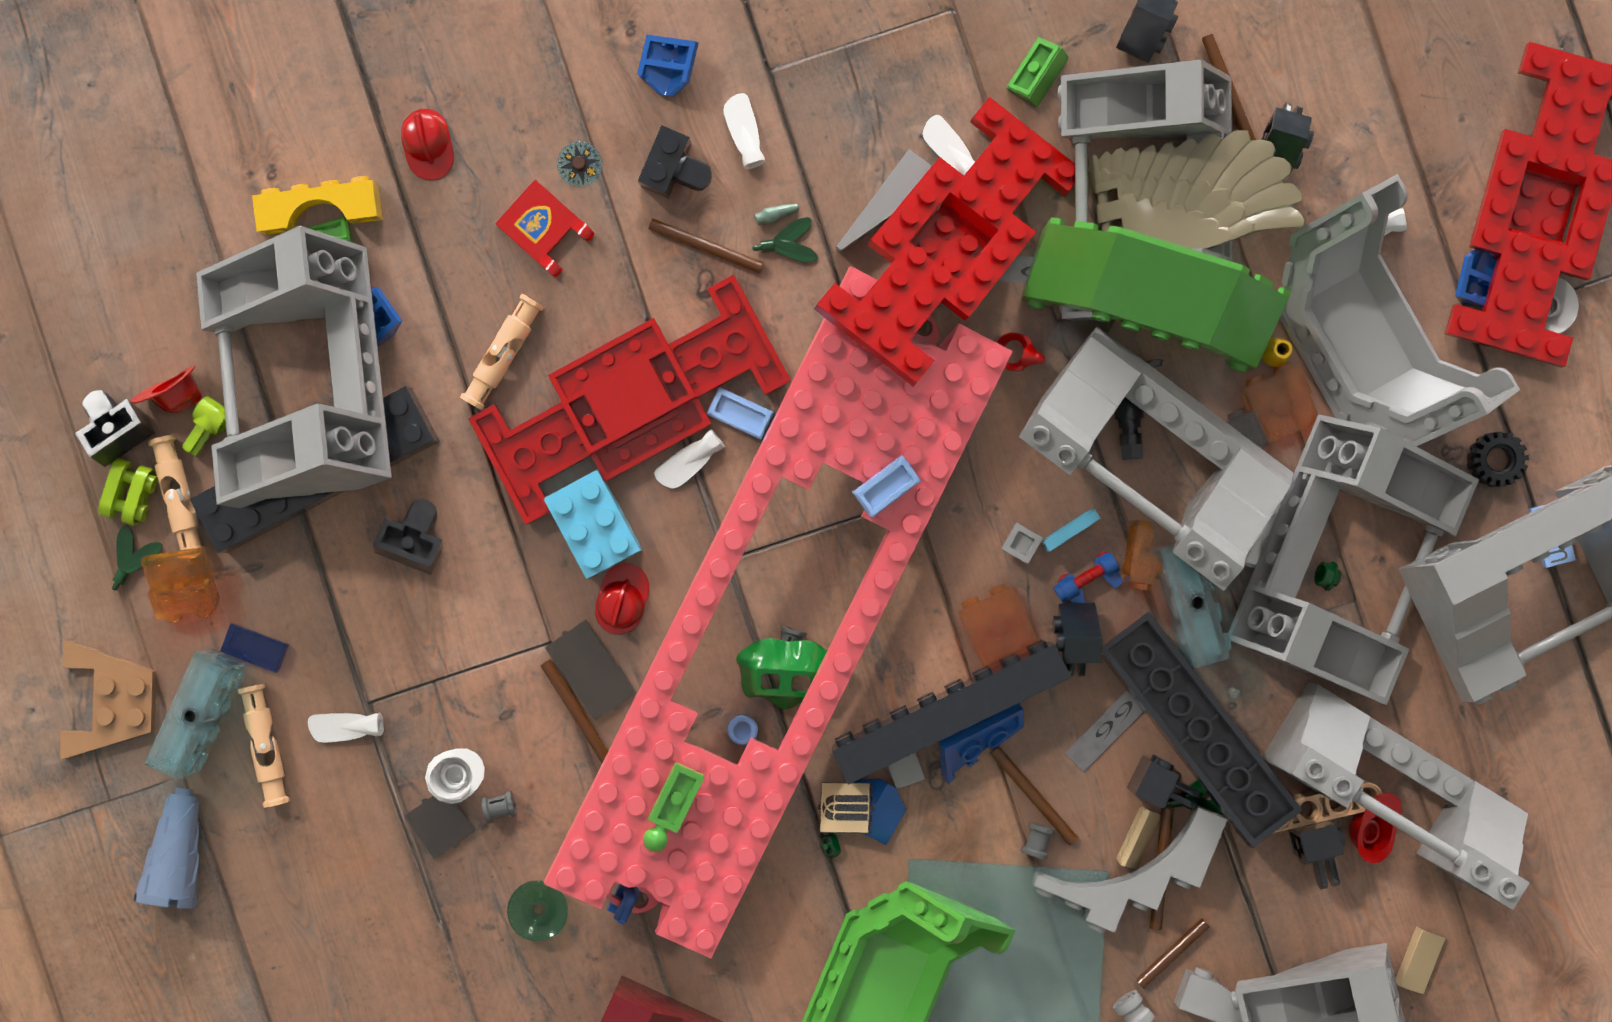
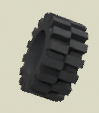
M1493 432L1477 438V442L1470 447L1472 452L1467 455V459H1471V463L1467 464L1468 469H1473L1474 471L1471 475L1479 478L1478 482L1481 484H1488L1490 487H1500L1516 483L1515 480L1521 479L1524 476L1521 474L1522 471H1527L1528 465H1525V461L1529 460V455L1524 454L1527 448L1525 445L1520 444L1522 440L1518 437H1512L1513 434L1508 432ZM1496 447L1503 449L1508 455V464L1502 471L1491 469L1487 462L1489 452Z

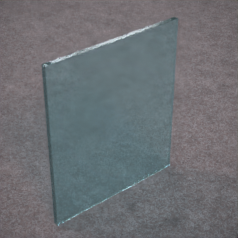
M909 858L908 882L995 917L1016 930L1010 946L1004 953H991L982 947L952 963L928 1022H1099L1104 933L1088 927L1089 922L1083 916L1086 907H1082V910H1077L1064 903L1066 899L1054 895L1053 899L1037 893V887L1033 886L1032 879L1036 870L1066 882H1097L1108 880V871Z

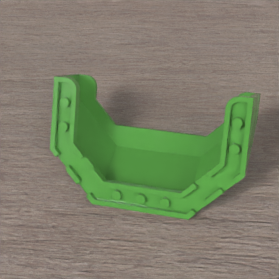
M1051 217L1043 228L1021 296V300L1027 301L1026 306L1041 311L1044 310V306L1051 307L1052 305L1091 312V318L1106 323H1109L1110 319L1122 322L1121 327L1127 330L1139 332L1140 328L1152 331L1151 336L1160 340L1169 341L1170 337L1181 340L1180 345L1189 349L1199 350V347H1204L1224 357V361L1229 363L1228 368L1236 372L1246 373L1247 370L1257 368L1291 294V291L1286 288L1279 287L1278 291L1273 289L1274 282L1262 275L1255 274L1254 278L1249 276L1250 269L1244 265L1122 227L1110 226L1108 231L1097 230L1098 225L1095 223L1075 221V225L1072 227L1065 226V221L1060 218Z
M906 881L898 885V889L892 893H883L869 901L868 906L860 910L854 909L846 914L802 1022H928L952 963L982 947L991 953H1004L1010 946L1016 930L995 917Z

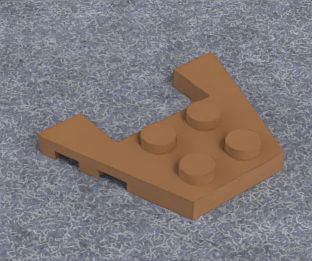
M72 640L63 641L62 668L94 669L92 731H61L60 759L69 758L155 731V670L122 658L110 656L102 651L88 648Z

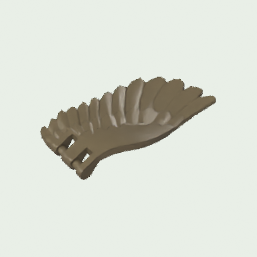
M1235 130L1223 139L1213 133L1204 137L1199 143H1196L1194 138L1187 139L1177 148L1172 143H1167L1160 151L1154 145L1145 148L1141 153L1137 147L1131 148L1127 152L1121 147L1116 149L1112 155L1106 151L1100 159L1097 155H1092L1089 159V176L1093 195H1097L1098 205L1095 208L1098 224L1102 226V231H1108L1110 226H1114L1113 222L1122 219L1123 228L1190 249H1209L1264 230L1303 227L1306 220L1294 208V205L1302 201L1300 190L1293 183H1285L1291 174L1292 167L1290 163L1284 158L1274 156L1276 150L1272 142L1261 139L1251 141L1248 130ZM1117 190L1119 200L1110 202L1109 193Z

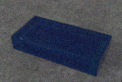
M230 623L220 652L278 673L289 644L238 624Z

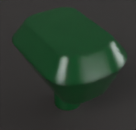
M829 833L822 837L821 843L825 856L828 858L837 857L841 853L837 836Z

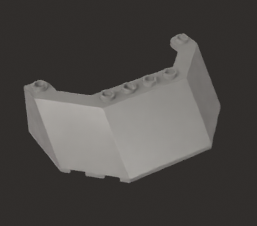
M1396 174L1291 234L1289 242L1291 251L1289 261L1285 263L1281 284L1284 285L1283 288L1291 291V294L1280 316V321L1335 418L1382 428L1417 447L1487 415L1517 393L1520 388L1511 373L1506 369L1493 368L1479 375L1439 359L1380 255L1388 216L1403 207L1408 197L1399 175Z

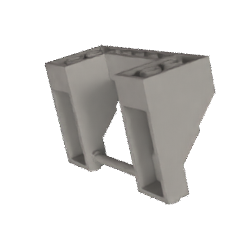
M1203 60L1061 75V85L1058 87V98L1061 102L1058 128L1061 136L1072 140V144L1075 145L1076 221L1088 222L1087 144H1090V139L1123 138L1186 141L1187 139L1194 138L1196 143H1199L1204 137L1213 133L1221 139L1232 133L1231 76ZM1232 241L1209 249L1193 248V250L1232 261ZM1059 306L1062 319L1071 321L1095 320L1091 318V312Z
M298 226L197 272L201 329L213 332L218 336L227 437L224 438V441L212 445L217 505L243 508L270 498L359 490L392 478L367 248L303 226ZM325 318L334 407L317 403L240 434L231 335L233 332L250 324L294 322L300 319Z
M1098 326L1043 394L1019 438L1069 475L1077 466L1080 469L1084 468L1173 536L1175 535L1176 543L1173 553L1223 591L1244 568L1247 553L1291 487L1293 477L1291 470ZM1124 397L1218 466L1188 502L1181 525L1095 460L1091 459L1093 455L1089 451L1094 440Z
M1318 414L1293 474L1291 487L1281 503L1226 639L1361 696L1387 705L1409 652V648L1398 644L1400 638L1396 637L1412 602V597L1406 585L1403 588L1386 632L1382 631L1381 635L1311 603L1296 599L1297 592L1339 491L1425 525L1424 531L1427 533L1415 559L1417 560L1433 551L1438 537H1442L1443 533L1457 535L1479 479L1382 428Z
M1612 465L1605 466L1554 491L1558 498L1557 500L1476 540L1449 543L1398 569L1461 702H1474L1475 705L1482 704L1492 699L1491 693L1499 689L1507 691L1519 685L1517 680L1527 676L1523 668L1525 662L1612 619ZM1579 542L1608 602L1607 608L1520 652L1515 651L1511 643V613L1508 608L1507 576L1523 570L1522 564L1529 560L1535 563L1551 555L1549 550L1557 546L1559 549H1564Z
M1308 681L1263 754V760L1313 791L1348 808L1351 801L1358 803L1421 842L1422 844L1416 852L1417 855L1469 887L1514 910L1530 883L1518 876L1524 847L1522 841L1528 813L1379 723L1322 686ZM1362 750L1447 802L1429 832L1363 792L1361 785L1364 780L1355 775Z
M1387 943L1344 949L1276 975L1237 981L1235 991L1231 993L1234 1009L1240 1010L1242 1021L1240 1022H1405Z

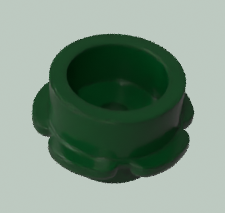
M1333 561L1331 563L1321 562L1315 571V584L1324 588L1325 591H1330L1340 583L1342 573L1338 569L1337 563Z

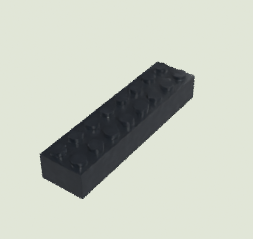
M404 386L383 397L390 467L440 442L412 388ZM214 486L194 496L190 501L217 553H228L345 491L270 498L243 508L217 505Z
M1149 612L1102 646V658L1248 847L1254 848L1303 811Z
M1042 639L1026 646L1027 652L1019 656L1015 652L999 659L1000 665L992 669L988 665L973 671L971 673L973 678L965 682L960 678L944 686L946 691L936 696L933 692L927 693L917 699L919 704L909 709L906 705L900 706L890 711L891 717L880 722L879 718H875L863 724V731L853 735L851 731H848L836 737V744L832 745V752L847 784L849 785L1070 679L1071 676L1056 645Z

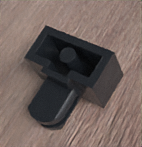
M1138 0L1116 48L1149 63L1154 52L1161 53L1168 38L1163 35L1165 31L1171 33L1178 16L1174 14L1178 1Z
M1285 102L1282 108L1276 107L1265 127L1261 140L1274 144L1276 150L1274 156L1284 158L1289 162L1292 172L1293 168H1299L1303 158L1302 150L1303 148L1309 149L1314 131L1310 130L1312 117L1302 115L1303 108L1296 106L1292 112V105Z
M661 125L639 176L638 183L642 188L669 198L675 183L695 191H703L710 185L712 173L707 163L687 155L692 144L689 136Z
M97 390L89 393L83 401V408L91 423L75 433L89 457L106 467L155 434V431L142 410L129 400L125 399L117 405L109 394Z
M425 499L415 500L410 505L402 524L384 518L373 543L374 553L431 575L443 549L442 540L430 535L437 520V511L433 503Z
M1095 603L1059 604L1058 616H1053V633L1056 634V647L1059 652H1062L1063 661L1070 676L1073 677L1074 664H1077L1078 676L1083 677L1086 673V663H1101L1102 633Z
M1154 754L1151 759L1142 755L1127 786L1135 795L1161 808H1165L1170 797L1194 810L1196 809L1198 804L1173 792L1175 787L1199 799L1203 795L1202 792L1178 781L1179 774L1172 771L1174 765Z
M1327 820L1289 829L1294 854L1298 856L1302 864L1312 863L1316 882L1320 890L1328 888L1327 877L1332 887L1339 886L1340 880L1334 858L1344 855L1342 845H1345V837L1342 828Z

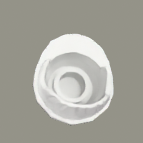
M467 748L445 751L434 757L428 765L425 776L428 790L439 801L450 804L462 802L479 788L484 779L485 767L479 755Z

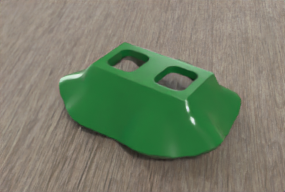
M766 638L752 643L744 648L736 658L740 668L743 693L748 698L761 697L769 700L784 710L798 705L803 701L807 691L792 689V677L795 675L808 676L811 685L827 650L807 640L788 642ZM765 673L779 675V688H763L761 686L762 675Z

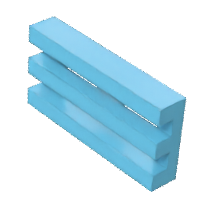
M1089 509L1041 540V544L1046 551L1050 552L1101 518L1095 509Z

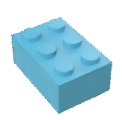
M599 470L544 498L586 579H591L643 551L608 483L604 481Z

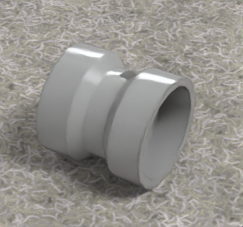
M1137 990L1125 994L1112 1006L1116 1014L1122 1016L1125 1022H1152L1155 1018L1150 1008L1143 1005V998Z

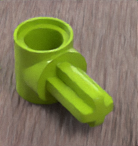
M205 396L196 406L192 414L193 422L196 425L182 447L186 452L194 456L199 455L212 434L220 435L226 429L224 406L209 396Z

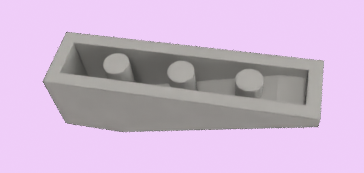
M909 149L838 243L836 251L842 254L882 226L931 168V165Z
M1196 967L1195 971L1188 968L1185 969L1174 1000L1179 1009L1215 1022L1242 1021L1240 1010L1234 1009L1232 991L1213 978L1214 973L1201 967Z

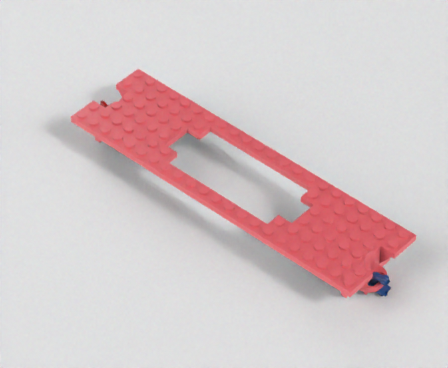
M849 267L840 287L860 302L877 282V279L854 267ZM930 315L926 320L930 325L929 332L922 336L918 334L921 330L920 328L910 342L931 357L934 362L916 385L912 387L826 318L823 319L544 880L545 885L599 909L602 908L608 896L610 903L607 911L614 913L613 918L622 925L626 923L631 912L634 914L643 913L661 902L662 908L658 925L655 929L656 934L708 958H712L1013 351L960 323L956 324L952 332L937 347L939 338L938 327L935 319ZM899 456H904L921 481L873 518L869 517L865 510L863 511L861 517L887 529V532L779 749L777 750L754 738H750L736 765L685 741L698 713L671 700L781 477L809 490L822 463L865 483ZM674 763H680L703 774L705 778L678 833L668 829L666 832L668 844L665 849L660 852L647 850L643 844V836L648 829L656 826L655 823L648 820V816ZM616 883H619V885H618V887H617V889H616V891H615V893H614V895H613V894L611 893V889H612L613 885H615ZM643 892L647 895V901L642 905H635L640 893Z

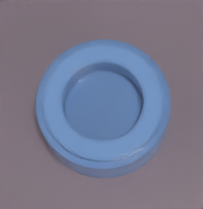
M738 715L730 721L728 736L735 744L744 746L748 744L750 738L756 739L758 725L751 716Z

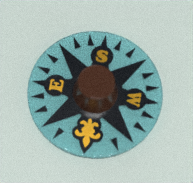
M573 142L565 146L560 152L557 159V169L562 179L568 184L577 187L587 186L593 183L600 175L602 159L597 149L591 144Z

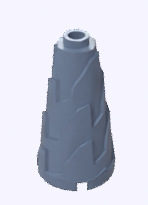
M176 787L175 793H170L169 797H166L162 817L159 818L152 847L148 849L142 875L135 890L134 901L161 907L177 906V908L194 909L197 907V881L200 857L197 852L199 838L198 813L200 801H197L198 796H193V789Z

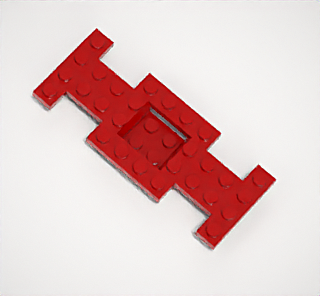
M1529 42L1525 46L1518 74L1547 82L1532 136L1508 129L1501 131L1469 245L1470 248L1494 254V258L1497 259L1483 311L1459 304L1452 305L1445 335L1563 368L1566 367L1574 337L1544 328L1560 273L1585 281L1591 278L1612 203V159L1593 154L1608 100H1612V65ZM1581 185L1565 243H1562L1575 191Z
M991 97L976 112L970 123L993 141L965 175L939 157L869 241L868 246L889 261L891 265L863 299L859 302L834 283L814 308L815 311L912 387L916 385L934 360L910 342V340L934 310L942 303L966 322L1036 233L1012 214L1040 178L1063 196L1075 184V163Z
M734 274L707 289L721 316L669 344L655 318H652L548 375L561 399V403L510 430L495 404L468 418L525 525L550 513L544 501L546 496L539 485L540 483L592 456L604 481L607 482L712 425L698 398L750 369L765 396L791 382Z

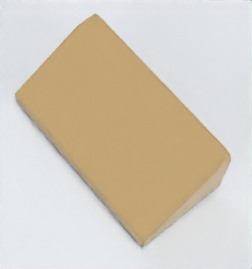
M1144 806L1139 807L1116 857L1120 865L1132 869L1138 867L1161 818L1159 813Z
M1416 926L1395 978L1396 984L1402 988L1424 994L1445 937Z

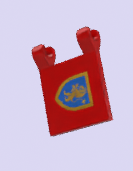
M534 180L495 223L553 277H558L563 269L548 254L565 235L573 229L586 242H589L595 235L590 227L537 180Z

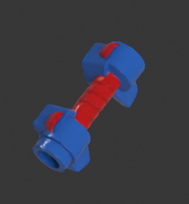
M1102 551L1093 560L1094 567L1075 577L1072 574L1060 576L1058 585L1053 587L1062 603L1066 600H1070L1071 603H1085L1082 587L1101 576L1114 588L1119 587L1123 580L1118 572L1120 567L1110 552Z

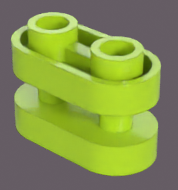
M117 458L110 468L100 499L98 514L113 519L118 512H121V521L132 526H137L139 522H144L149 512V505H146L149 495L155 491L158 483L155 470L141 465L136 472H132V463L130 461ZM128 483H129V484H131V485H130V488H129V492H128L126 501H123V497H124V494H125L127 485H128Z

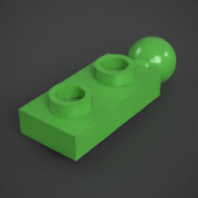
M674 763L648 816V820L655 823L656 826L648 829L643 836V844L647 850L651 852L664 850L668 844L666 833L668 829L678 833L705 778L703 774L680 763Z

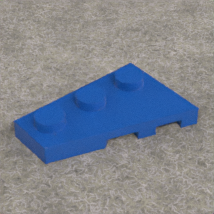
M1019 703L939 741L941 774L947 784L956 778L954 773L965 764L971 767L979 761L977 757L986 748H997L1024 727V711Z

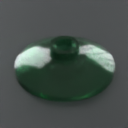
M533 880L522 884L513 892L508 902L507 916L513 930L522 938L530 941H545L557 935L564 927L568 916V904L562 892L545 885L542 880ZM542 904L545 909L544 913L537 914L534 911V905Z

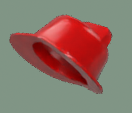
M419 109L412 112L404 120L401 127V139L406 161L410 170L417 177L425 180H437L449 172L454 161V151L445 118L437 111Z
M190 366L176 376L143 390L134 396L130 402L136 404L150 399L166 412L180 413L200 401L202 397L191 375L195 366Z
M629 563L615 565L606 572L602 580L595 604V616L598 624L611 634L623 635L631 632L638 626L642 618L649 594V581L647 575L640 567Z
M1388 792L1374 797V799L1401 815V801L1396 795ZM1367 809L1355 815L1350 822L1349 838L1358 849L1362 859L1375 864L1382 862L1388 857L1394 845L1397 827Z

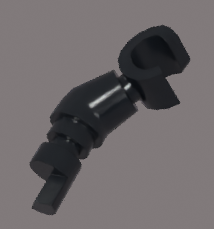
M1153 359L1145 362L1155 368L1162 366L1164 360ZM1124 397L1115 410V420H1118L1119 428L1123 429V434H1119L1122 460L1143 459L1142 433H1138V427H1141V418H1144V411L1126 397Z

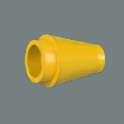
M1271 337L1262 355L1263 361L1272 367L1284 365L1292 353L1291 343L1280 337ZM1278 345L1282 347L1283 355L1278 353Z

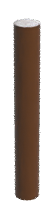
M1201 918L1136 979L1137 983L1143 989L1146 988L1210 926Z

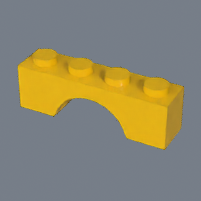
M367 176L351 178V183L339 184L338 180L323 181L320 187L309 188L308 184H298L291 186L290 191L280 192L279 188H267L261 190L259 195H252L256 231L264 236L281 234L294 229L300 216L307 209L319 204H330L338 207L345 218L352 224L383 220L379 185L375 181L369 180Z

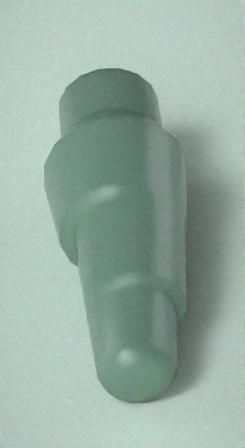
M795 203L764 208L762 212L754 214V219L757 226L764 223L772 224L782 217L798 212L799 206Z

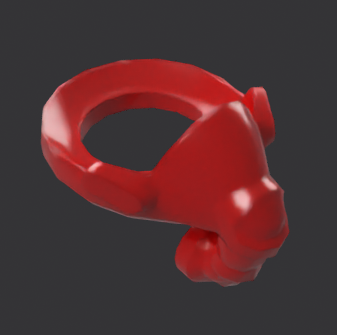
M1009 332L997 341L998 344L1005 347L1008 342L1017 340L1024 349L1022 357L1018 362H1007L1004 368L1006 370L1020 372L1033 364L1040 365L1045 362L1044 355L1035 349L1032 340L1025 334Z

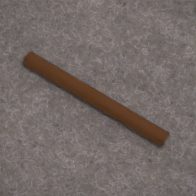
M1213 34L1203 37L1202 42L1212 66L1229 75ZM1231 80L1232 115L1238 130H1248L1251 141L1256 140Z
M654 218L650 222L648 229L758 274L763 269L764 262Z
M549 659L540 665L595 754L603 763L608 753L607 748Z
M999 746L993 749L990 755L1069 845L1075 842L1078 836Z
M1165 807L1161 809L1157 856L1171 843L1173 808ZM1166 890L1158 909L1152 908L1151 929L1162 930Z

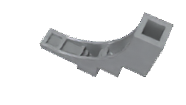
M1197 805L1195 810L1192 809L1186 824L1172 843L1155 859L1128 874L1103 881L1080 883L1062 881L1036 870L1032 879L1033 886L1037 887V893L1053 899L1054 895L1066 899L1064 903L1074 909L1082 910V907H1086L1083 916L1089 922L1088 927L1101 933H1105L1106 930L1115 933L1128 899H1131L1130 904L1141 910L1148 911L1149 907L1157 910L1171 876L1174 877L1172 882L1179 886L1190 889L1191 885L1200 888L1227 819L1223 815Z

